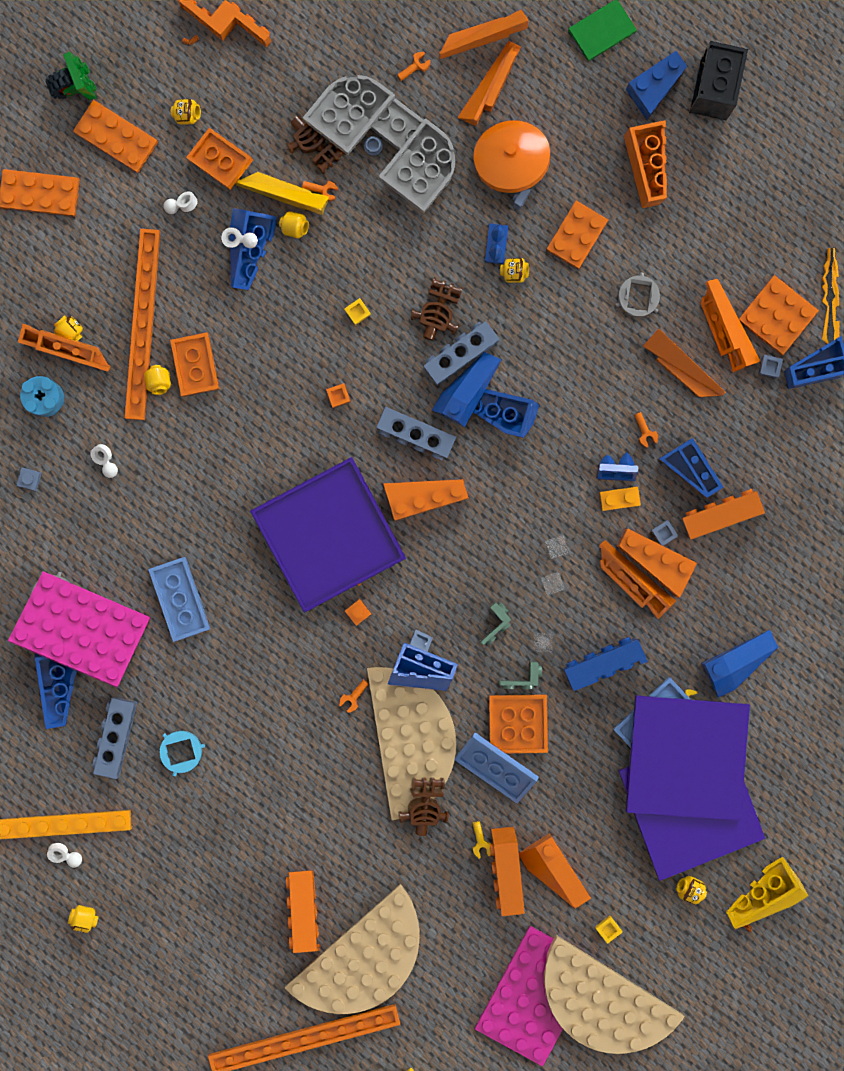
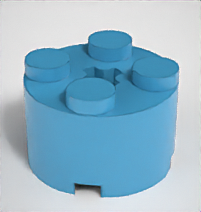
M36 376L22 385L20 393L21 402L27 411L41 417L53 416L64 403L62 388L55 381L47 377Z

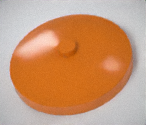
M512 120L498 123L486 130L476 143L474 149L476 172L487 186L496 191L516 193L527 190L536 185L548 170L550 164L549 143L545 135L537 127L527 122Z

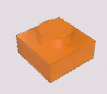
M344 383L326 389L332 408L351 402Z
M360 599L345 610L356 626L371 615V612Z

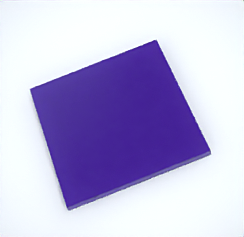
M352 457L250 511L304 613L406 559Z
M635 695L625 811L627 813L741 821L750 704Z
M629 766L618 770L626 794ZM745 782L743 786L741 821L634 813L659 881L765 839Z

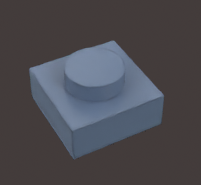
M527 189L516 192L512 199L515 201L513 207L520 210L530 195L531 190Z
M763 355L759 375L779 378L783 359Z
M22 467L17 486L37 491L41 472Z
M668 520L651 530L658 543L662 546L678 537Z
M415 630L409 645L428 652L433 637Z

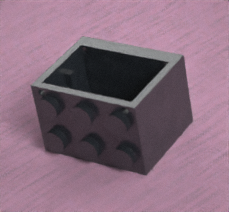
M714 41L709 42L700 60L689 113L721 120L729 118L737 106L748 53L747 48Z

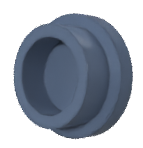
M371 136L365 140L364 150L368 155L376 156L381 153L383 144L378 137Z

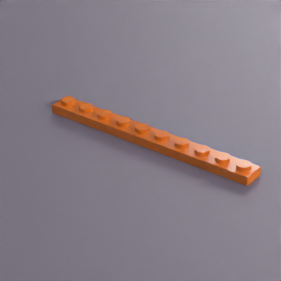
M140 229L125 419L145 421L148 390L146 389L144 374L150 367L161 234L160 230Z
M396 1004L214 1052L209 1054L208 1058L212 1071H231L398 1026L401 1022Z

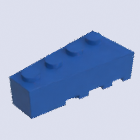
M626 637L619 640V644L614 647L610 644L601 648L602 652L598 654L591 652L583 656L584 660L579 662L573 660L566 663L567 667L563 668L571 689L576 691L598 682V678L602 677L604 679L613 676L617 670H628L634 666L633 663L640 661L641 664L648 662L639 640Z

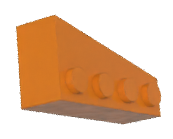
M463 479L383 483L395 521L468 499Z
M630 529L624 530L617 544V547L642 567L675 597H681L694 571L696 562Z
M314 871L289 872V877H286V888L290 889V897H287V908L291 909V917H288V927L292 929V937H289V947L293 949V953L320 951V944H317L316 941L319 931L318 925L315 923V919H317V906L314 903V899H316Z

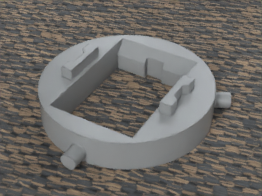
M641 272L640 275L633 276L622 284L618 293L619 303H616V307L621 306L624 312L633 317H644L653 311L657 313L659 310L656 307L660 300L659 288L652 279L644 276V273ZM631 283L651 286L647 311L627 308Z

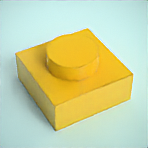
M360 298L344 309L355 326L371 315Z
M610 915L595 926L607 944L623 932Z

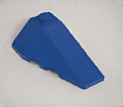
M233 208L230 228L238 229L241 235L253 233L257 236L258 242L253 248H247L243 243H240L237 247L230 248L231 287L249 290L258 271L256 263L260 256L264 258L266 254L263 248L267 240L272 241L277 216ZM231 234L230 240L235 241V235Z
M485 389L473 413L505 434L524 438L534 424L539 404L531 399Z
M768 630L702 662L703 669L717 697L719 698L735 690L778 648V645L771 631Z
M34 653L45 728L65 726L77 671Z

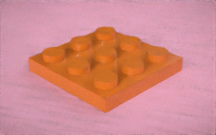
M774 275L740 316L739 320L780 355H784L819 310Z
M547 694L489 695L490 743L504 753H548Z

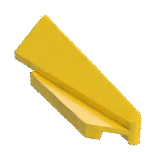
M256 172L241 180L238 179L236 185L320 215H323L329 196L312 193L307 189L260 172Z

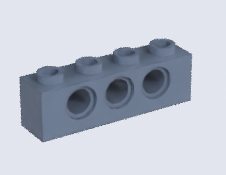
M486 321L475 324L471 328L472 331L467 335L465 333L461 334L455 339L457 342L452 346L448 344L440 350L441 354L438 356L432 355L425 360L424 369L436 386L443 383L499 342L500 339ZM473 337H478L481 340V344L474 346L470 340ZM462 348L466 354L463 357H458L455 354V350ZM442 359H447L450 362V366L442 368L439 362Z
M385 407L376 427L380 431V435L386 438H390L391 435L397 438L396 442L405 446L410 443L419 452L433 453L432 457L440 461L443 458H448L456 436L388 407ZM395 423H401L404 426L401 432H395L392 429ZM413 430H418L421 433V437L418 440H413L410 437V433ZM436 438L439 444L437 447L432 448L428 445V440Z
M113 697L108 701L106 706V712H108L107 719L103 720L101 726L103 735L97 743V749H99L98 756L94 758L92 768H95L93 774L113 779L120 777L136 711V701ZM116 713L122 716L123 720L121 723L115 721L114 716ZM111 732L118 735L117 742H113L110 739ZM106 751L112 752V761L106 758Z

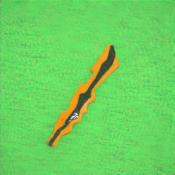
M827 248V261L823 266L825 273L822 277L824 283L822 289L825 295L822 302L827 306L822 340L826 344L839 337L840 321H836V307L839 306V290L836 278L839 275L837 260L835 259V248Z

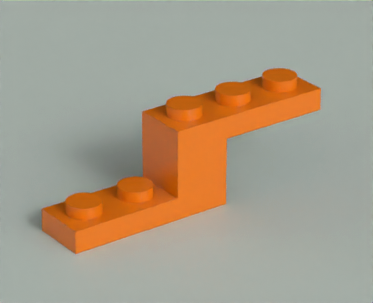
M177 0L180 7L222 41L238 24L265 47L271 43L269 31L263 26L259 27L256 25L255 20L249 14L244 15L240 12L241 9L234 2L229 3L227 0H224L213 15H211L204 7L202 9L199 8L195 0Z

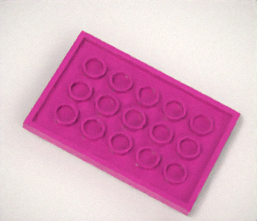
M43 571L8 642L118 688L150 617Z
M529 925L481 1014L475 1030L543 1066L563 1028L550 1009L544 989L546 956L554 938Z

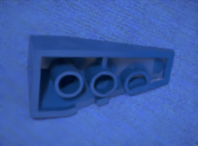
M483 352L440 394L432 411L465 427L498 368L501 359Z

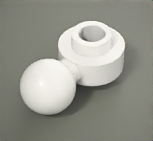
M184 192L178 197L177 201L167 199L163 207L168 214H175L179 208L184 212H189L196 207L198 201L192 192Z
M236 228L225 229L221 236L223 244L230 248L237 247L240 243H243L247 248H253L258 242L255 234L246 233L241 235L240 231ZM231 234L235 235V241L229 239Z
M99 444L91 450V458L95 463L103 465L102 472L105 477L113 478L117 475L118 468L115 464L109 462L112 456L110 449L106 445Z
M61 843L51 844L48 848L47 857L52 862L61 863L67 861V864L72 868H76L82 863V856L78 852L69 854L67 847Z

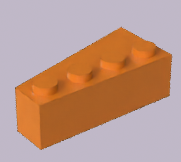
M666 120L630 127L624 134L642 209L660 205L667 198V176L665 173Z
M746 490L741 492L742 496L734 498V496L722 499L723 503L718 505L715 502L705 505L704 510L697 512V509L686 512L683 521L690 540L764 514L765 511L757 490Z
M514 827L491 829L493 844H490V853L495 858V862H492V871L497 876V879L493 880L494 890L499 893V897L495 898L496 908L501 910V916L525 914Z

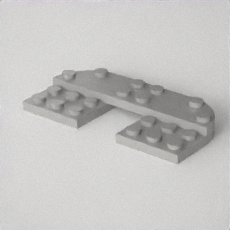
M357 75V77L350 78L345 76L334 81L303 117V121L347 155L351 153L369 129L399 150L379 175L378 179L423 214L452 179L455 168V155L453 145L447 135L426 118L424 120L398 101L395 98V94L372 78Z

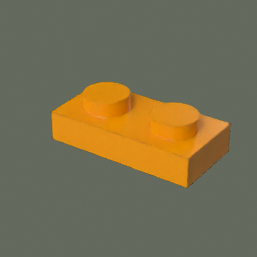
M638 487L599 492L602 511L641 506Z

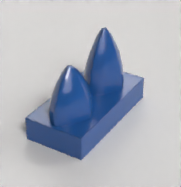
M489 224L485 262L504 265L508 234L507 225Z
M627 452L621 457L619 465H616L614 460L609 455H606L599 464L597 479L635 481L638 474V466H635L632 457Z

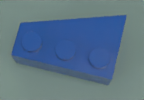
M677 51L628 83L626 91L646 120L649 119L687 68V65Z

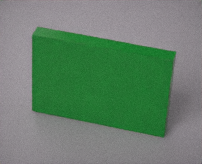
M613 0L571 26L568 31L589 62L636 33L637 29L619 1Z

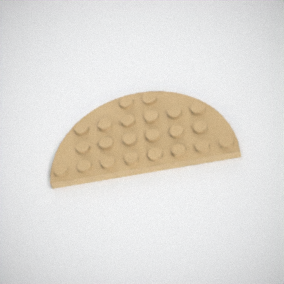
M371 667L367 668L388 801L391 819L396 820L399 819V811L402 813L408 812L410 801L419 798L413 797L410 792L412 778L421 780L422 777H426L427 781L431 777H434L435 780L444 778L445 783L447 782L455 760L456 735L451 715L445 703L434 689L388 685L387 683L393 668Z
M401 884L398 885L285 986V989L305 1005L319 1011L334 1014L362 1012L378 1006L394 995L407 980L413 969L420 940L416 910Z
M555 935L546 956L547 960L544 970L545 994L550 1009L558 1023L579 1043L605 1053L623 1054L637 1052L651 1047L666 1038L685 1017L665 1002L563 938Z

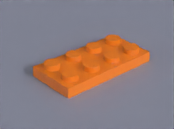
M95 100L91 102L73 130L76 135L136 173H139L158 143L157 139Z
M3 169L0 188V208L75 217L80 179L77 177Z

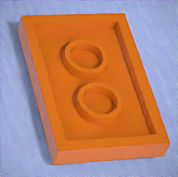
M211 128L207 129L186 157L188 161L229 190L232 189L253 161L251 156Z
M576 200L546 250L579 269L608 222V219Z
M209 333L170 340L181 396L219 390Z

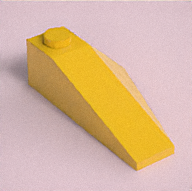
M783 856L766 866L762 871L765 875L758 882L754 880L750 884L753 887L747 895H741L726 911L735 929L789 908L808 897L801 881Z

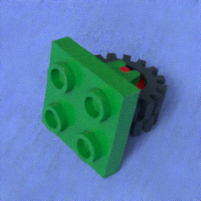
M70 51L63 54L67 66L58 72H53V75L50 74L49 78H46L45 81L51 97L61 99L62 97L67 98L81 93L89 101L97 98L94 92L97 89L94 82L89 79L88 74L90 71L87 64L81 62L80 58L74 56Z

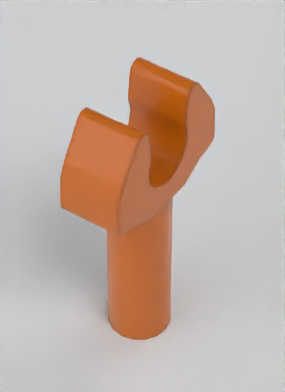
M425 52L415 53L413 55V64L397 74L398 78L402 81L416 70L425 72L428 70L431 60L421 64L419 60L425 56Z
M304 181L302 185L304 189L329 196L328 202L336 199L335 196L327 193L329 189L338 191V187L331 181H328L324 186Z
M641 412L635 414L634 416L642 432L641 438L638 439L640 444L645 448L649 447L646 441L647 436L652 437L654 444H657V432H652L648 429Z
M363 679L352 694H343L340 698L339 706H342L345 701L349 700L352 705L347 712L356 710L358 707L357 698L369 683Z

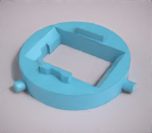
M176 731L168 736L165 733L162 735L165 739L160 746V758L164 766L173 771V776H176L177 773L188 772L199 763L202 757V748L205 747V744H201L194 734L188 731ZM190 739L195 759L171 765L166 745Z

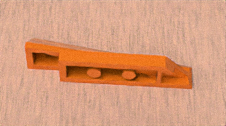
M519 10L505 18L501 17L449 34L442 50L439 52V58L443 59L507 38L510 34L528 28V18L522 10Z
M508 41L459 114V119L477 126L484 110L492 112L521 46Z
M719 280L707 281L705 283L707 286L706 295L702 297L700 304L721 356L729 355L733 372L759 363L760 359Z
M22 324L18 343L104 371L110 370V365H108L98 347L44 330L39 331L29 325Z
M660 329L643 345L645 349L658 356L656 360L697 397L723 396L726 393Z
M606 540L599 545L602 556L600 561L601 568L642 608L647 605L656 618L659 619L676 602L674 598Z

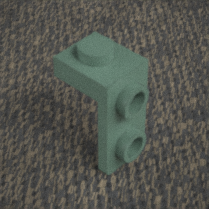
M495 602L490 606L491 610L502 622L480 641L482 645L492 643L496 639L494 635L498 631L504 632L510 626L509 621L511 619L506 614L508 610L502 603L498 605Z
M529 661V680H499V685H503V689H514V685H521L522 689H534V686H538V677H542V666H538L537 661Z

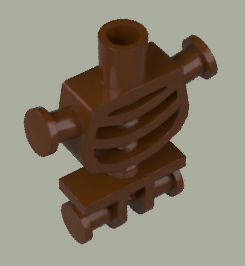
M296 116L291 121V125L297 132L293 135L295 141L290 144L286 143L291 153H294V150L299 147L306 154L318 150L320 153L312 159V162L323 174L326 173L325 170L328 167H333L332 162L334 160L338 162L343 154L346 155L339 148L333 152L332 150L336 146L332 143L325 148L323 144L326 138L322 136L318 140L317 138L320 134L317 131L312 134L314 129L299 116ZM328 153L332 156L329 159L326 157Z
M435 277L430 288L435 287L440 290L437 292L429 289L428 294L438 297V302L426 303L423 305L422 312L414 311L415 309L412 308L411 320L413 318L420 319V324L427 326L423 338L434 341L437 330L445 332L448 329L453 332L452 335H455L460 325L456 326L451 323L452 311L444 304L446 301L458 304L459 299L457 298H460L463 287L457 288L453 283L447 286L445 285L446 281H438ZM443 289L448 290L447 295L442 293ZM451 294H454V295H457L458 297H457V298H454V297H451L450 295H451ZM428 307H436L435 310H426ZM442 310L448 313L449 319L442 313ZM440 317L446 322V324L439 320Z
M422 777L421 780L412 778L410 792L413 797L419 798L410 801L408 812L402 813L399 811L398 815L400 823H403L404 820H409L412 826L416 825L415 833L419 836L427 835L428 825H437L438 820H443L444 823H447L449 819V812H441L438 802L430 798L443 797L444 778L435 780L434 777H431L429 781L426 780V777Z

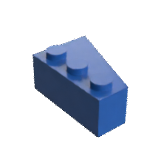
M842 336L787 368L784 373L788 389L844 377V343Z
M693 438L659 458L705 497H709L724 488Z
M404 643L387 684L447 691L458 664Z

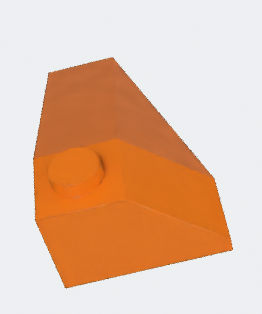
M550 833L519 852V857L527 870L573 908L576 909L591 899Z

